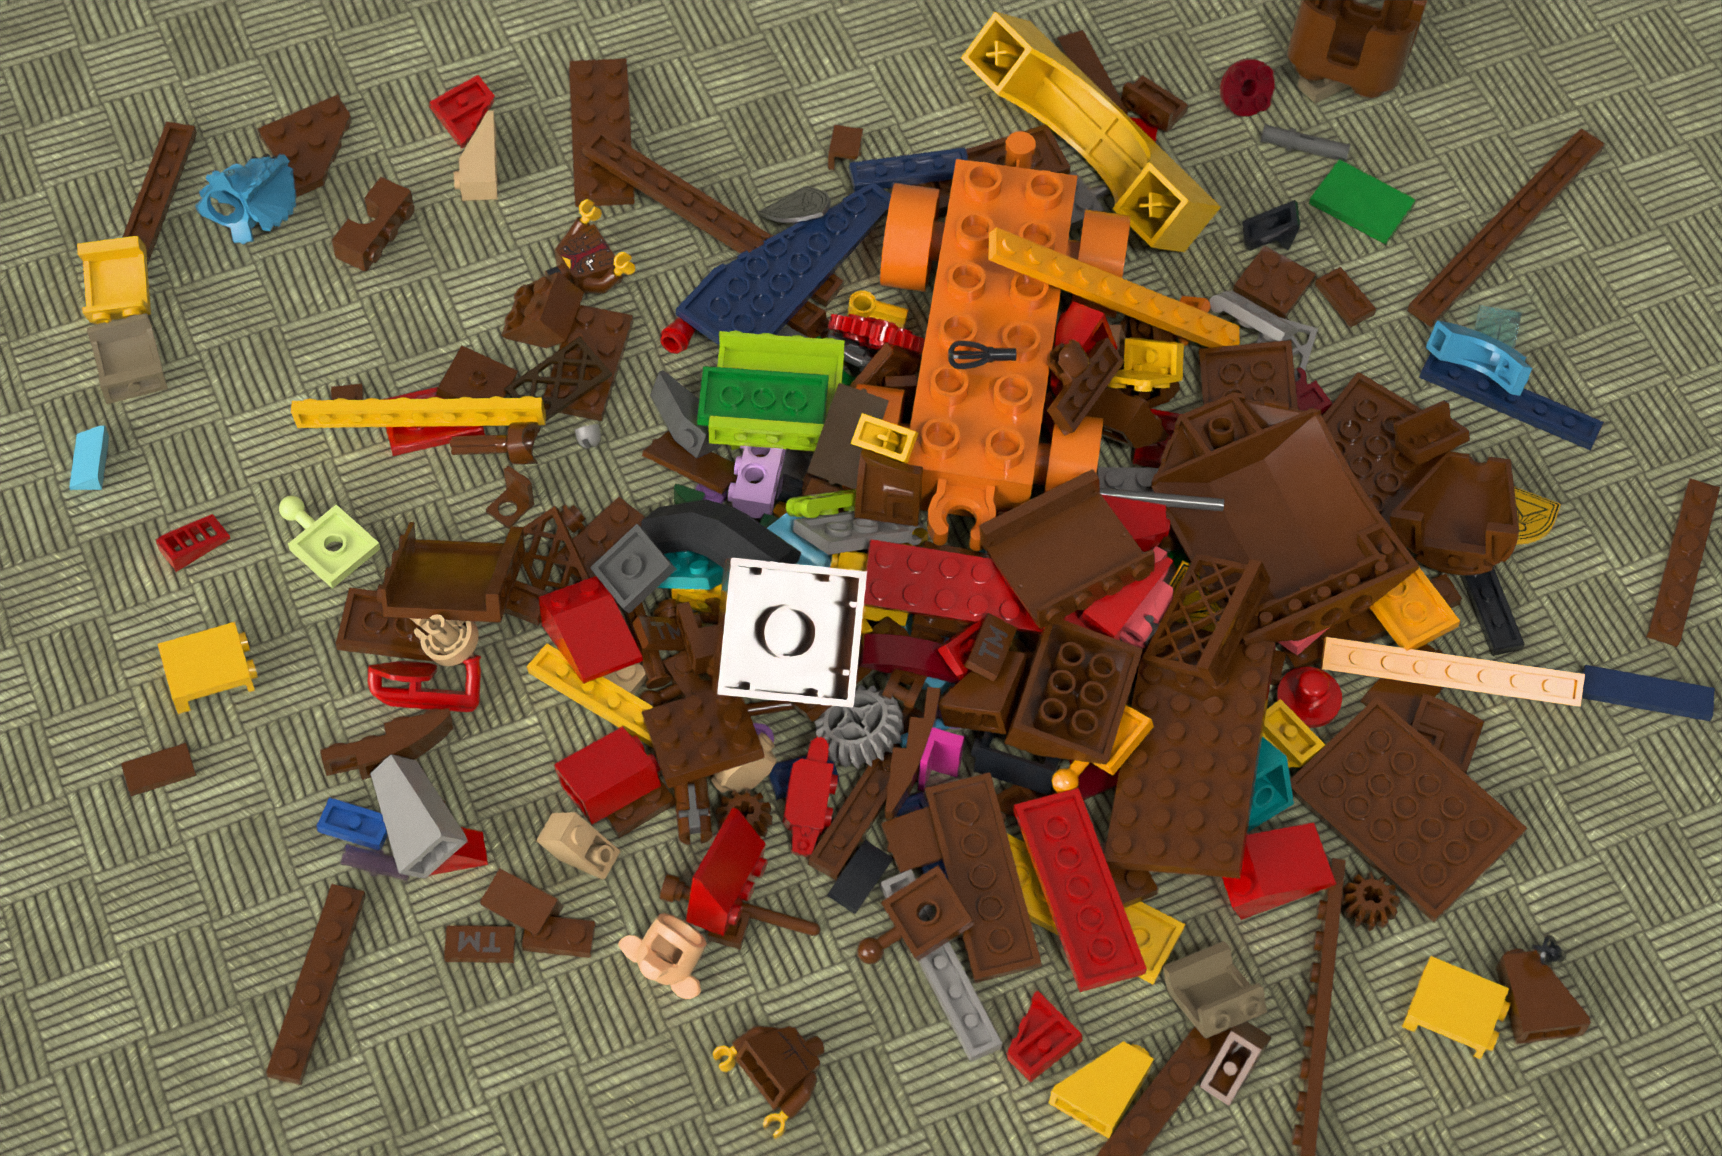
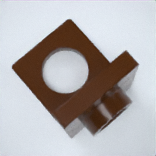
M507 466L504 469L506 490L486 508V513L510 529L534 505L533 486L529 479L519 474L510 466ZM510 502L515 504L517 507L516 512L511 516L501 515L498 510L503 503Z

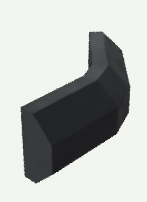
M707 499L658 507L642 519L641 527L664 554L689 550L707 556L722 568H724L725 558L796 564L801 555L799 550L746 513L734 507Z

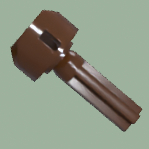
M512 422L509 425L507 435L455 436L450 440L451 454L508 453L510 461L514 465L538 464L537 460L533 457V447L535 439L540 432V427L537 422Z

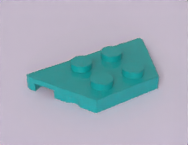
M689 550L667 553L665 556L675 566L676 570L657 588L710 590L722 583L724 568L707 556Z

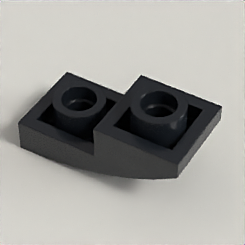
M865 840L827 896L853 914H856L894 858Z

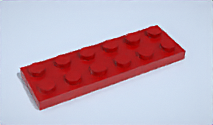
M1079 788L1015 804L1014 814L1079 992L1145 975L1147 971L1145 962Z

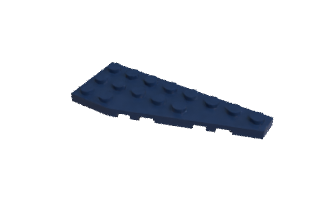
M872 182L843 198V202L830 208L824 216L810 219L806 222L800 221L765 240L762 246L750 252L745 251L737 255L736 260L726 265L723 263L715 267L676 308V315L717 345H719L720 331H740L751 334L770 333L777 335L888 214L891 194Z

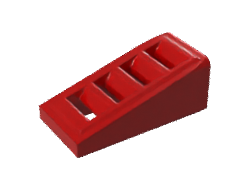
M211 514L170 531L155 539L161 554L177 572L231 538L216 517ZM211 526L217 535L211 537L206 529ZM200 533L205 540L199 541L196 535ZM190 540L193 545L187 546L185 542ZM179 546L181 550L176 552L174 548Z

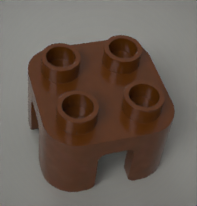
M1301 0L1287 50L1288 58L1295 65L1297 73L1306 79L1323 80L1327 78L1350 85L1355 93L1363 97H1379L1399 84L1411 55L1428 0H1385L1381 8L1366 5L1356 0Z

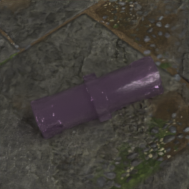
M350 844L345 846L344 851L346 853L342 855L341 865L368 871L371 876L375 877L380 874L405 882L408 881L410 875L400 874L395 858L385 855L383 850L377 849L374 852L354 847Z

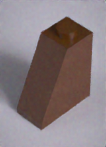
M1008 651L994 682L974 671H970L938 703L944 725L1007 734L1029 670L1026 653Z
M1513 949L1504 953L1496 966L1500 985L1509 988L1505 1001L1510 1002L1508 1016L1516 1044L1583 1036L1591 1024L1590 1017L1551 968L1541 964L1539 953L1537 951L1524 952L1523 949Z

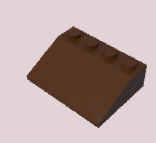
M1065 620L1055 625L1049 624L1044 627L1040 634L1004 744L1034 755L1107 765L1143 649Z

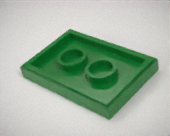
M1339 159L1310 197L1309 204L1386 245L1415 206L1416 199Z

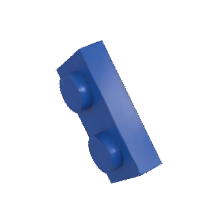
M330 797L316 826L319 833L378 851L382 850L388 836L382 813Z

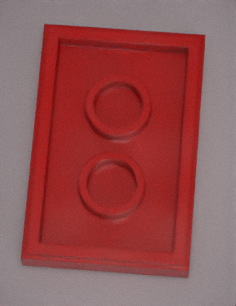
M438 387L381 400L398 399L401 397L409 399L445 398L436 395ZM483 426L386 427L393 456L450 444V440L455 436L485 435Z

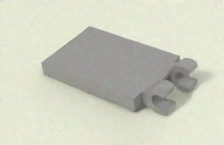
M849 511L834 515H821L816 518L794 519L793 532L829 555L868 549L871 539L897 544L909 543L911 545H918L922 539L912 535V532L916 528H922L923 523L919 522L918 527L861 519L855 518V511Z

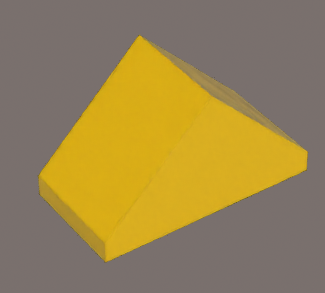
M862 413L851 444L894 461L908 463L919 433Z

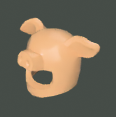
M662 913L654 920L643 939L635 935H628L620 940L618 946L632 962L638 963L641 973L646 978L662 985H670L675 994L684 999H691L700 994V982L691 973L702 956L707 942L692 926L673 915Z

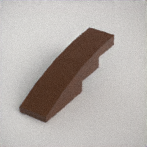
M927 687L924 718L910 717L907 748L893 747L885 808L886 821L896 817L919 776L920 762L932 727H936L941 688Z

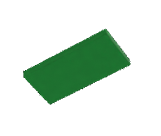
M703 366L697 425L709 426L710 416L824 424L829 375Z

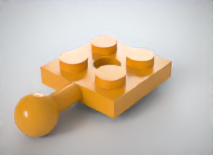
M1126 705L1107 765L1093 764L1114 775L1154 727L1152 720ZM1074 760L1069 768H1062L1056 771L1052 777L1054 790L1060 793L1077 788L1079 784L1078 776L1090 762Z

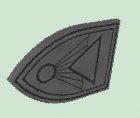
M806 185L757 213L759 216L772 221L793 223L795 225L800 221L806 222L810 219L824 216L830 208L831 200L825 191Z

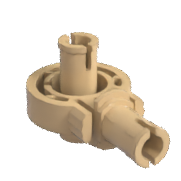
M439 614L431 616L430 619L410 618L429 634L426 636L419 629L416 628L414 630V634L421 640L423 651L437 664L454 666L462 663L469 656H474L472 653L477 646L479 637L478 628L474 621L445 620Z

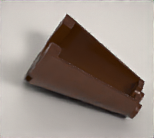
M1448 451L1390 514V524L1403 545L1416 554L1415 559L1432 569L1448 574L1476 575L1491 571L1493 566L1502 561L1505 562L1511 556L1519 537L1511 459L1488 457L1487 461L1479 463L1475 462L1470 454Z

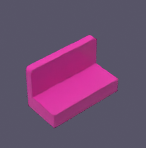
M932 727L920 762L918 790L925 791L932 770L957 778L962 761L963 736Z

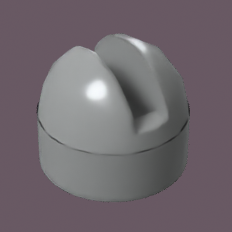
M598 424L575 429L576 439L583 448L589 449L591 446L596 447L599 444L601 432Z

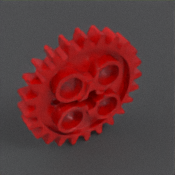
M831 314L828 329L843 334V338L857 341V343H860V346L880 350L885 343H889L920 355L923 354L925 339L913 335V332L910 330L899 328L896 326V323L874 317L865 318L854 314H849L848 317Z

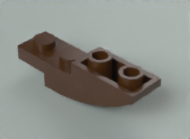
M449 708L443 710L431 709L424 714L412 717L400 716L384 723L386 735H370L362 738L360 741L347 744L335 743L328 748L321 749L320 753L326 776L359 769L361 779L364 780L371 778L370 773L390 755L415 760L432 749L453 730Z

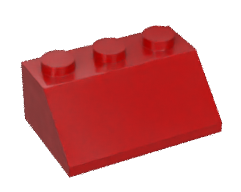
M732 807L692 878L686 916L687 923L721 936L725 935L730 924L734 926L737 924L742 912L741 904L743 900L746 902L750 900L755 888L754 880L756 877L762 878L768 863V859L764 858L766 843L738 809Z

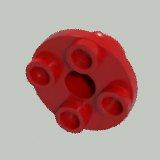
M1300 667L1288 672L1281 679L1276 692V700L1281 699L1309 728H1317L1327 725L1338 715L1342 705V691L1337 681L1327 672L1314 667Z

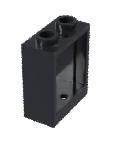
M980 731L979 735L983 736V738H976L971 752V757L976 758L974 772L980 774L991 773L992 778L1050 795L1053 787L1052 777L1060 769L1063 761L1062 758L1047 757L1045 763L1041 764L992 748L995 738L1006 740L1007 734Z

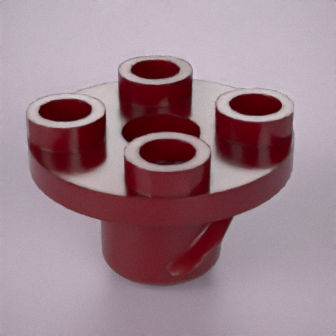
M1244 58L1232 64L1225 72L1220 84V96L1224 106L1230 112L1243 117L1266 111L1271 105V98L1275 89L1272 68L1255 58Z

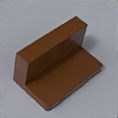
M499 868L480 901V904L486 909L534 935L541 933L551 915L558 917L564 908L558 899Z

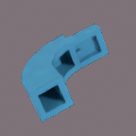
M1436 321L1425 347L1441 361L1464 365L1489 376L1513 395H1521L1532 371V367L1525 362L1526 356L1509 345L1476 330L1449 322Z

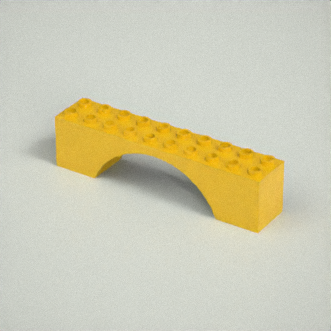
M994 12L961 57L997 95L1016 104L1042 123L1048 125L1050 129L1062 137L1088 161L1109 187L1115 202L1112 209L1117 214L1130 215V227L1150 247L1185 253L1221 208L1205 190L1031 21Z

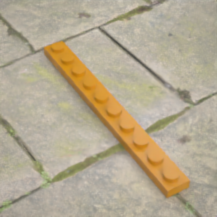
M996 227L989 232L988 260L1208 348L1240 345L1239 325Z

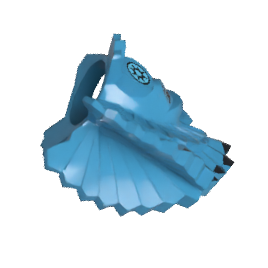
M264 154L260 158L252 156L245 166L236 163L221 173L213 171L212 175L207 174L206 180L209 184L199 191L201 200L195 205L196 210L201 216L230 227L234 243L244 245L254 241L251 228L257 222L261 225L262 230L271 232L273 226H281L282 220L288 221L289 215L293 214V207H296L293 168L287 165L290 162L284 154L270 157V154ZM210 197L217 199L219 203H227L234 206L235 211L230 215L218 213L212 206Z

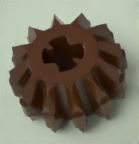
M749 788L744 791V795H740L734 789L732 791V799L723 796L721 799L722 807L716 809V818L719 820L717 822L718 830H720L733 807L738 809L742 815H747L746 820L759 836L766 837L768 834L767 827L772 825L773 817L769 814L771 812V805L769 802H763L761 792L752 797Z
M1372 872L1367 873L1365 879L1357 874L1354 876L1352 883L1348 882L1343 889L1345 895L1342 896L1341 906L1347 908L1344 913L1345 918H1356L1354 922L1355 928L1359 927L1361 923H1366L1369 932L1374 929L1375 924L1383 929L1387 926L1388 920L1396 917V907L1400 903V897L1393 895L1396 891L1395 885H1385V875L1376 880Z

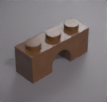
M383 177L377 180L364 197L368 216L375 220L370 223L360 224L347 219L332 239L335 258L364 272H367L373 263L378 262L383 249L396 238L401 225L405 220L408 221L412 217L415 210L411 190Z

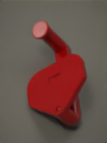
M469 656L462 662L466 666L465 691L422 688V682L431 680L436 674L437 665L414 661L368 665V689L375 698L391 707L429 710L449 708L450 711L472 712L479 706L481 667L479 660L481 656ZM382 677L399 682H410L409 689L382 687Z

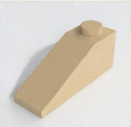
M494 110L487 111L459 158V171H454L455 189L461 190L462 201L498 199Z

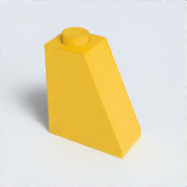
M1123 1041L1056 1084L1051 1091L1049 1104L1109 1139L1148 1076L1154 1058L1150 1057L1143 1047L1136 1044L1129 1045Z

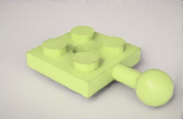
M287 496L279 504V512L284 519L289 521L296 520L305 528L302 533L288 543L290 551L332 589L380 550L379 542L337 505L315 521L304 511V503L297 496ZM334 541L343 544L337 551H328L326 549L327 545Z

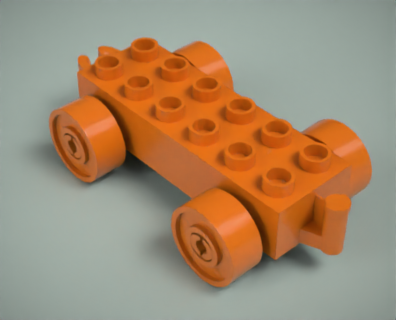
M1023 131L1011 133L1007 137L1005 143V166L956 159L945 222L938 221L940 189L894 183L890 198L882 251L880 286L926 292L932 261L938 262L911 423H903L905 390L860 383L857 384L856 389L861 390L865 388L867 393L889 400L883 417L884 421L919 433L906 464L923 467L921 510L928 511V534L933 543L938 546H942L947 542L949 533L947 516L949 514L976 518V524L970 531L969 546L974 551H980L983 547L980 544L979 525L997 517L999 511L1007 512L1029 501L1032 484L1045 485V493L1091 469L1095 473L1097 472L1103 418L1085 416L1075 432L1064 435L1054 422L1051 444L1039 443L1050 368L1047 364V356L1053 348L1061 289L988 260L989 232L996 227L1122 278L1131 216L1085 209L1081 240H1070L1069 232L1078 176L1031 169L1036 141L1032 135ZM1072 295V302L1074 301L1103 312L1106 318H1116L1117 311L1078 295ZM955 341H972L983 344L987 348H1016L1017 358L1016 361H993V363L987 362L975 368L957 369L948 361V349ZM958 346L955 348L954 351L982 350L973 347ZM954 359L956 363H971L980 360ZM842 485L843 490L852 489Z

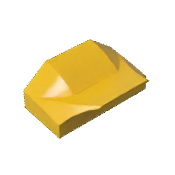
M1281 699L1266 709L1262 736L1287 756L1288 768H1301L1325 746Z

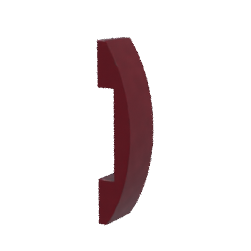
M864 634L862 636L861 667L889 674L895 669L951 682L950 689L960 682L937 650L938 646L941 645L940 643L889 634Z

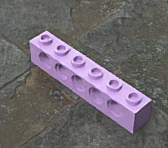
M740 446L744 451L742 457H736L734 475L738 476L736 483H730L728 501L732 502L734 508L746 513L750 517L762 519L764 513L772 515L787 449ZM763 454V455H766V456H764V457H757L756 455ZM750 481H759V483L753 484Z

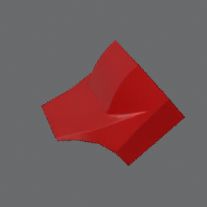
M984 618L956 633L937 648L959 681L972 671L964 667Z

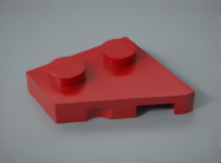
M476 75L430 101V109L459 147L463 149L475 133L487 111L494 104L495 95L482 78Z
M1036 991L1033 994L1032 1004L1026 1017L1023 1016L1018 1027V1035L1012 1040L1007 1051V1059L1031 1083L1083 1041V1036L1039 991Z

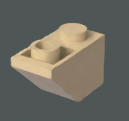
M576 812L552 813L536 840L559 861L600 879H606L621 852Z

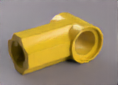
M860 290L850 296L847 317L849 314L865 318L874 317L896 323V326L904 329L909 309L877 301L872 293Z

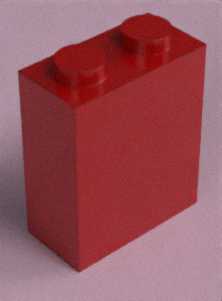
M623 726L554 764L562 789L591 825L661 786L657 772L661 771L658 761L652 753L647 755L640 739L636 735L631 737Z

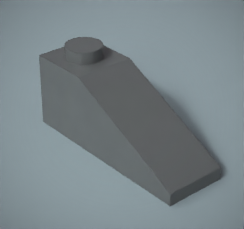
M664 370L659 371L650 396L673 439L695 458L702 457L720 448L722 444L709 443V427L697 425L699 398Z

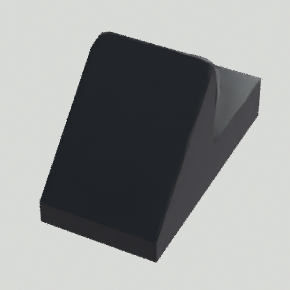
M1296 200L1290 201L1242 221L1244 245L1251 251L1277 240L1288 251L1300 229L1298 202Z

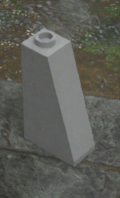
M390 755L370 774L398 872L425 879L467 842V838L418 762Z

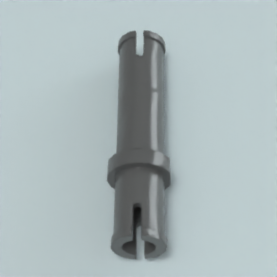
M1268 124L1264 125L1260 142L1286 147L1285 150L1290 152L1291 149L1331 159H1340L1344 162L1347 160L1350 144L1296 132L1297 129L1295 128L1287 130Z

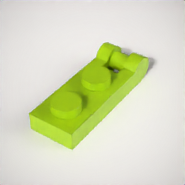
M848 489L793 497L786 503V512L791 517L804 516L805 518H816L819 515L838 514V508H844V511H855L856 490Z

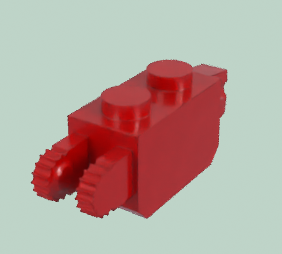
M817 736V738L811 740L806 759H799L793 763L790 772L782 823L787 830L791 831V854L810 857L813 853L817 837L821 836L824 826L829 827L831 824L833 807H827L829 794L835 795L838 775L832 774L834 764L827 763L829 743L822 736Z

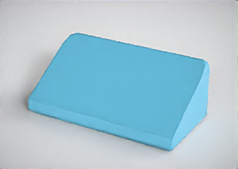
M105 425L77 434L69 485L70 490H102L109 434Z

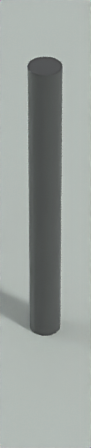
M1100 488V494L1163 504L1166 507L1223 511L1224 499Z

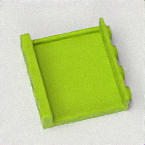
M720 331L717 367L829 375L826 406L827 417L839 383L842 384L845 340L805 338L800 335L778 336L770 333L751 334L740 331ZM710 416L708 426L709 443L815 451L824 424Z

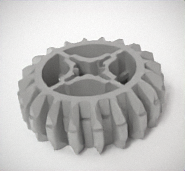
M860 684L859 688L855 691L853 707L831 706L815 721L816 738L817 736H822V738L825 737V740H828V756L834 764L840 762L841 765L847 768L853 763V766L857 769L865 762L872 766V760L879 758L884 761V753H892L893 744L901 743L900 734L904 732L903 714L893 697L888 699L882 696L884 689L878 691L872 685L866 690Z

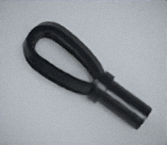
M955 341L948 349V361L957 369L975 368L987 362L993 363V361H1016L1017 358L1016 348H987L983 344L972 341ZM958 346H965V347L977 348V349H980V350H982V351H954V350H955V348L958 347ZM954 359H980L971 363H956Z
M1552 935L1545 936L1543 946L1532 945L1531 949L1541 952L1542 965L1549 966L1553 962H1563L1566 959V952L1556 944V940Z

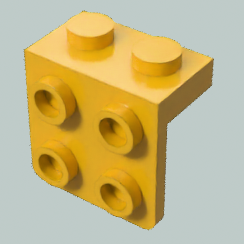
M1133 337L1125 338L1124 369L1118 370L1107 387L1126 388V385H1134V391L1142 392L1152 391L1153 388H1170V383L1182 381L1184 343Z

